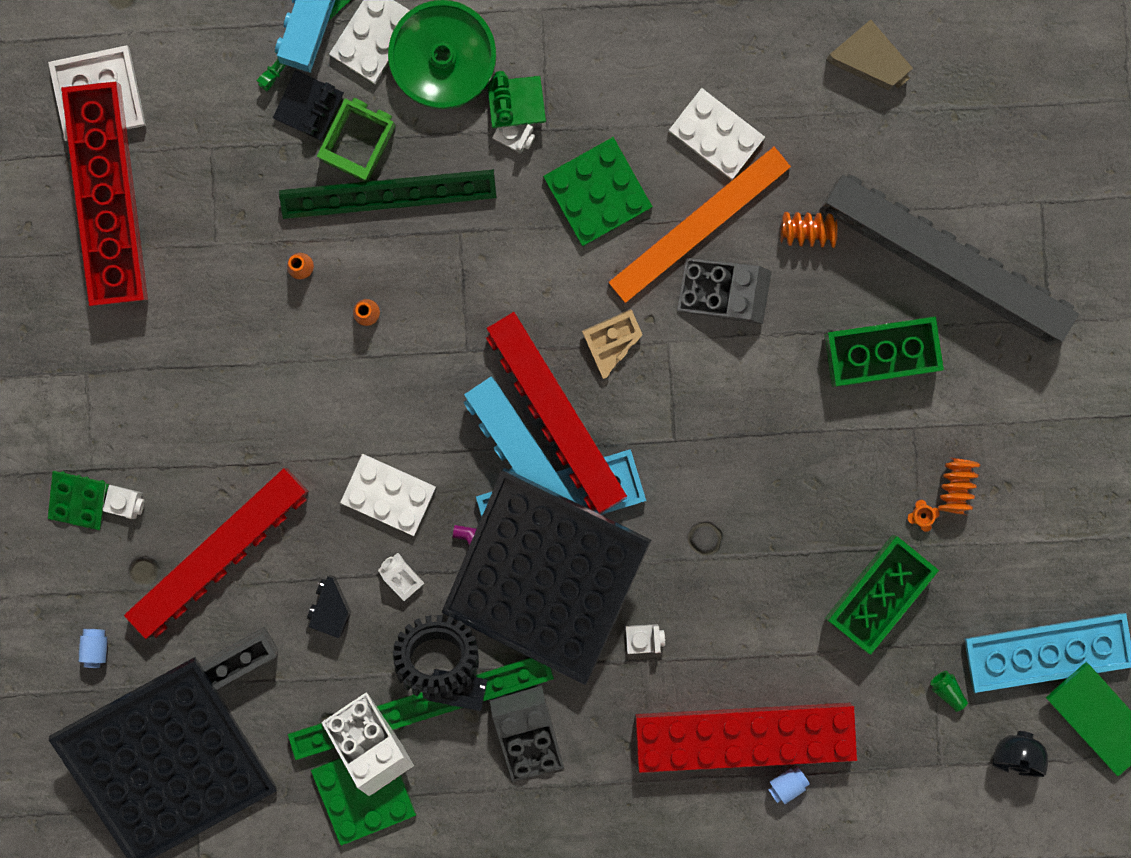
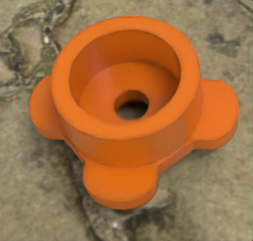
M918 500L915 503L914 511L908 514L907 519L909 523H915L921 527L922 531L927 532L931 530L932 524L939 517L940 513L937 508L926 505L924 500ZM922 513L926 514L925 518L921 517Z

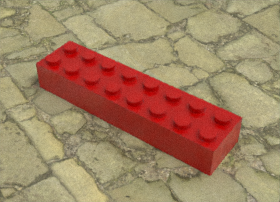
M115 81L61 87L89 306L148 300L121 84Z
M851 703L635 714L639 773L857 761L854 706Z

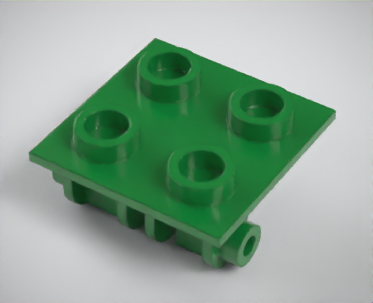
M497 71L494 74L495 76L488 84L492 128L546 122L540 76L508 79L504 71Z
M53 471L47 519L100 530L105 494L107 495L109 484H106L105 480L98 481L89 479L87 476L84 478L81 475L67 474L65 471Z

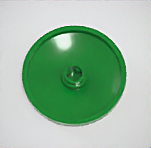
M434 0L416 6L400 19L390 38L388 60L394 80L410 99L420 105L433 109H452L471 102L487 87L496 66V46L489 26L472 8L455 1Z

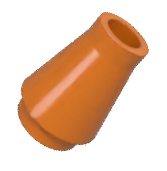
M296 253L287 262V270L295 279H305L313 272V261L305 253ZM301 260L302 265L299 268H294V263Z
M370 299L360 300L353 309L354 319L363 326L374 324L380 315L378 305ZM367 306L369 308L368 314L361 315L360 310Z

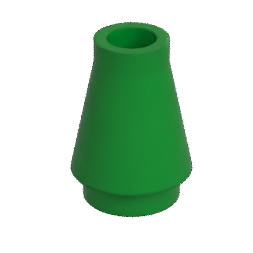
M943 671L931 680L932 691L950 705L955 712L961 711L967 706L968 701L964 697L953 674Z

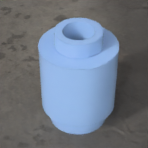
M83 629V635L80 636L78 662H84V667L100 668V663H106L108 637L105 636V630Z
M797 766L793 770L789 768L770 781L772 787L768 790L777 803L782 800L784 804H787L806 791L805 787L810 785V783Z

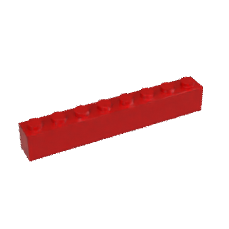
M515 312L487 327L489 336L485 337L493 351L499 349L503 356L499 360L507 374L513 372L517 379L513 383L521 397L527 395L531 402L527 406L535 420L541 418L545 425L541 429L549 443L555 441L559 448L555 453L563 466L569 464L573 471L569 476L577 489L583 487L587 494L583 499L589 509L592 511L597 510L598 514H602L627 499L626 493Z
M283 468L124 614L125 618L145 639L152 636L158 638L167 630L168 627L165 624L172 617L177 620L188 610L185 607L186 604L192 599L195 602L208 592L205 587L211 581H214L215 584L228 573L225 569L232 562L237 565L248 555L245 552L252 544L255 547L258 546L267 537L265 532L271 526L275 529L287 519L284 515L292 507L294 510H297L307 501L305 495L309 491L288 468Z

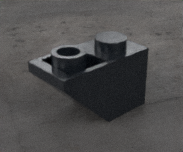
M329 575L326 580L321 579L316 594L320 595L317 605L312 604L307 615V619L310 620L308 627L340 638L351 610L336 577Z

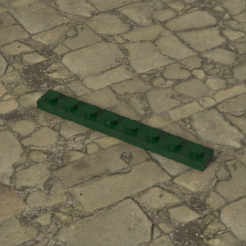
M494 169L279 190L283 219L497 198Z

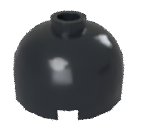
M1017 731V735H1009L1001 739L997 744L992 766L1005 772H1009V769L1019 772L1018 775L1044 777L1048 767L1047 750L1040 741L1033 739L1034 734L1026 731Z

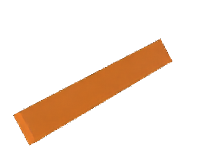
M775 146L772 147L610 280L608 284L622 301L627 303L789 170L791 166Z

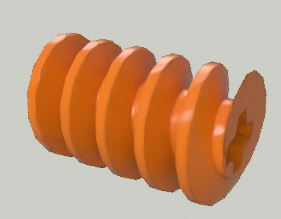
M784 212L781 220V244L783 239L787 238L788 245L792 246L794 239H797L799 246L802 247L805 239H808L810 247H813L815 241L819 240L821 247L824 248L826 241L830 240L831 247L835 248L838 230L837 218L834 221L833 215L829 213L825 220H823L822 214L817 213L813 220L811 214L807 212L802 220L800 213L795 212L791 220L789 212Z
M951 458L954 462L945 463V467L952 470V472L943 474V477L949 480L950 483L942 484L941 486L942 489L948 491V494L940 495L939 497L946 504L938 506V510L967 515L964 512L972 510L973 506L966 503V500L975 499V496L969 493L968 490L977 488V485L970 482V479L978 478L979 476L972 471V468L980 467L981 464L974 461Z

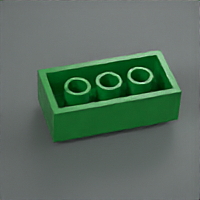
M936 316L824 334L832 387L944 370Z

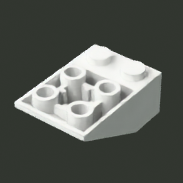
M367 692L321 722L357 788L368 796L414 766L403 745Z

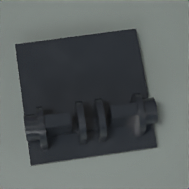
M295 70L273 119L322 141L344 92L327 82L323 83Z

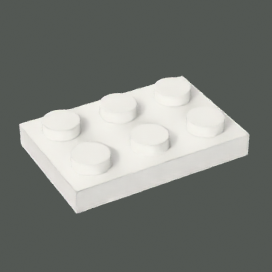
M363 0L329 55L373 84H376L389 64L388 47L392 32L400 19L410 10L394 0Z
M703 88L700 89L668 131L731 181L765 138V136Z
M362 454L340 503L415 536L436 486Z

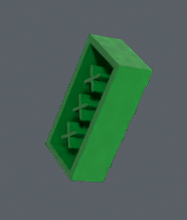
M891 535L824 619L862 650L871 655L939 570L898 536Z

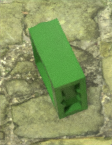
M345 98L319 150L317 158L363 182H368L396 125L391 121L392 116L381 110H377L375 113L367 109L368 104L356 98H353L352 101ZM351 112L384 128L366 168L332 152Z

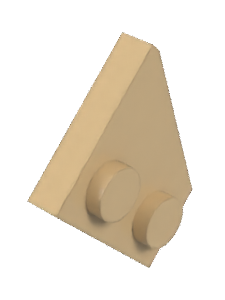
M631 309L582 331L603 379L608 377L611 370L624 358L631 346L642 336V332Z

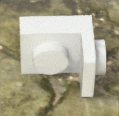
M529 124L497 128L492 139L521 154L524 148L527 150L530 148L535 135L532 134L533 126Z
M109 485L103 511L125 516L129 519H136L137 514L140 515L144 507V499H141L143 492Z
M399 553L387 558L378 570L383 580L403 601L424 584L422 579L410 568Z
M658 624L626 626L627 653H661L660 647L665 646L664 630H659Z

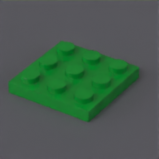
M614 137L543 176L582 247L653 208Z
M341 757L311 770L341 846L417 815L402 775L368 796L357 788Z

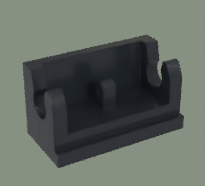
M434 669L432 675H442L449 671ZM471 677L472 683L468 687L463 684V691L458 694L453 689V697L447 698L445 692L440 693L441 700H435L434 693H430V698L427 701L481 711L488 679Z

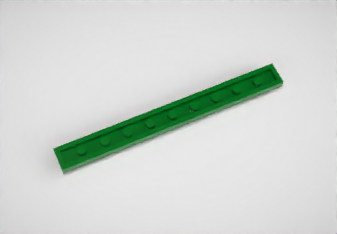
M532 658L488 670L475 676L488 679L484 701L554 679L550 667ZM420 692L418 697L412 694L377 705V708L392 730L462 708L427 701V699H423L422 692ZM322 723L287 734L295 760L335 748Z

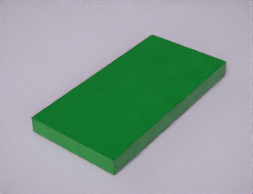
M1085 662L1045 698L1108 767L1119 776L1131 766V710L1098 673Z

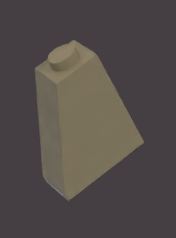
M871 19L836 48L826 59L830 64L888 91L893 86L899 89L910 79L907 74L913 69Z

